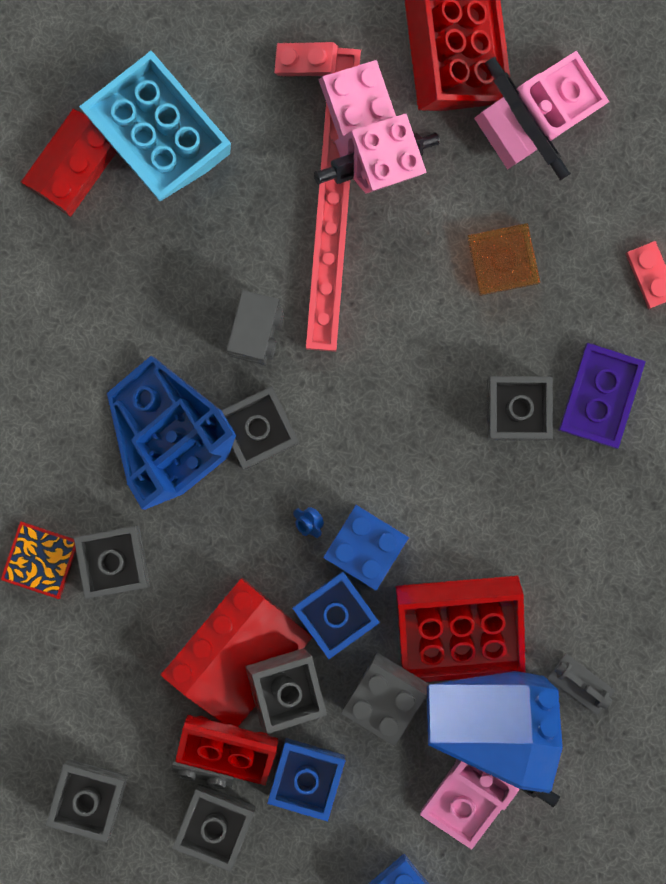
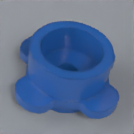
M308 507L304 511H301L299 508L295 509L293 515L297 519L295 524L298 531L304 536L309 534L315 538L320 537L322 534L320 529L324 525L321 514L312 507Z

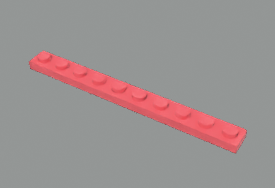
M338 48L335 72L360 65L361 50ZM327 103L321 170L331 167V161L340 158L335 140L339 139ZM333 179L319 184L306 339L307 350L336 352L350 180L337 184Z

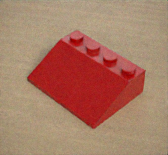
M405 0L418 110L447 111L490 106L503 98V95L493 81L495 79L486 65H484L486 61L495 56L504 72H507L510 76L501 0Z
M519 576L395 586L401 664L405 670L425 682L467 679L512 671L526 673L524 594Z
M241 578L162 672L161 676L184 696L221 723L239 726L255 707L245 666L303 649L312 639V635L248 581Z

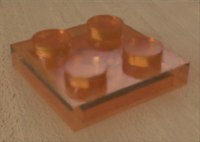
M528 223L468 235L467 239L479 296L540 284Z

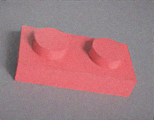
M334 42L277 43L274 73L278 76H325L335 73L338 46Z
M656 241L627 252L626 256L648 309L666 303V265Z

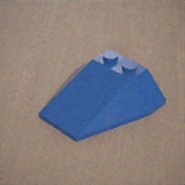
M150 356L107 393L127 485L141 509L146 510L184 494L229 457L236 434L222 411L155 357Z
M512 671L429 684L427 686L429 746L519 789L544 793L552 791L563 747L559 691L545 676Z

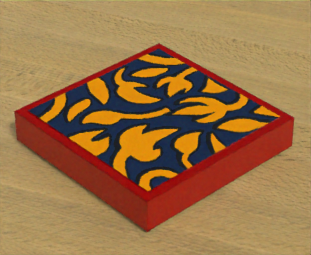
M20 521L1 580L56 599H61L76 554L74 538Z

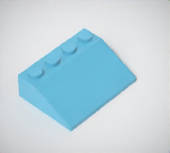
M152 51L148 52L79 106L81 111L159 202L206 174L230 155L231 142Z

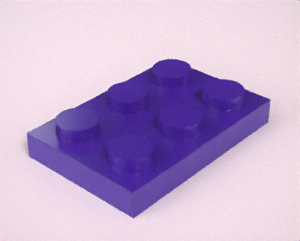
M586 343L558 431L619 449L646 361Z

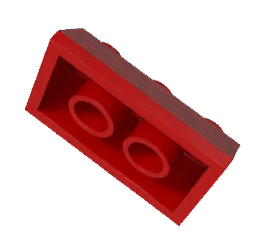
M72 109L21 183L71 217L117 151L84 113Z
M187 715L175 762L266 786L276 754L278 738L269 736L264 732L242 729L233 724L211 721L203 716Z

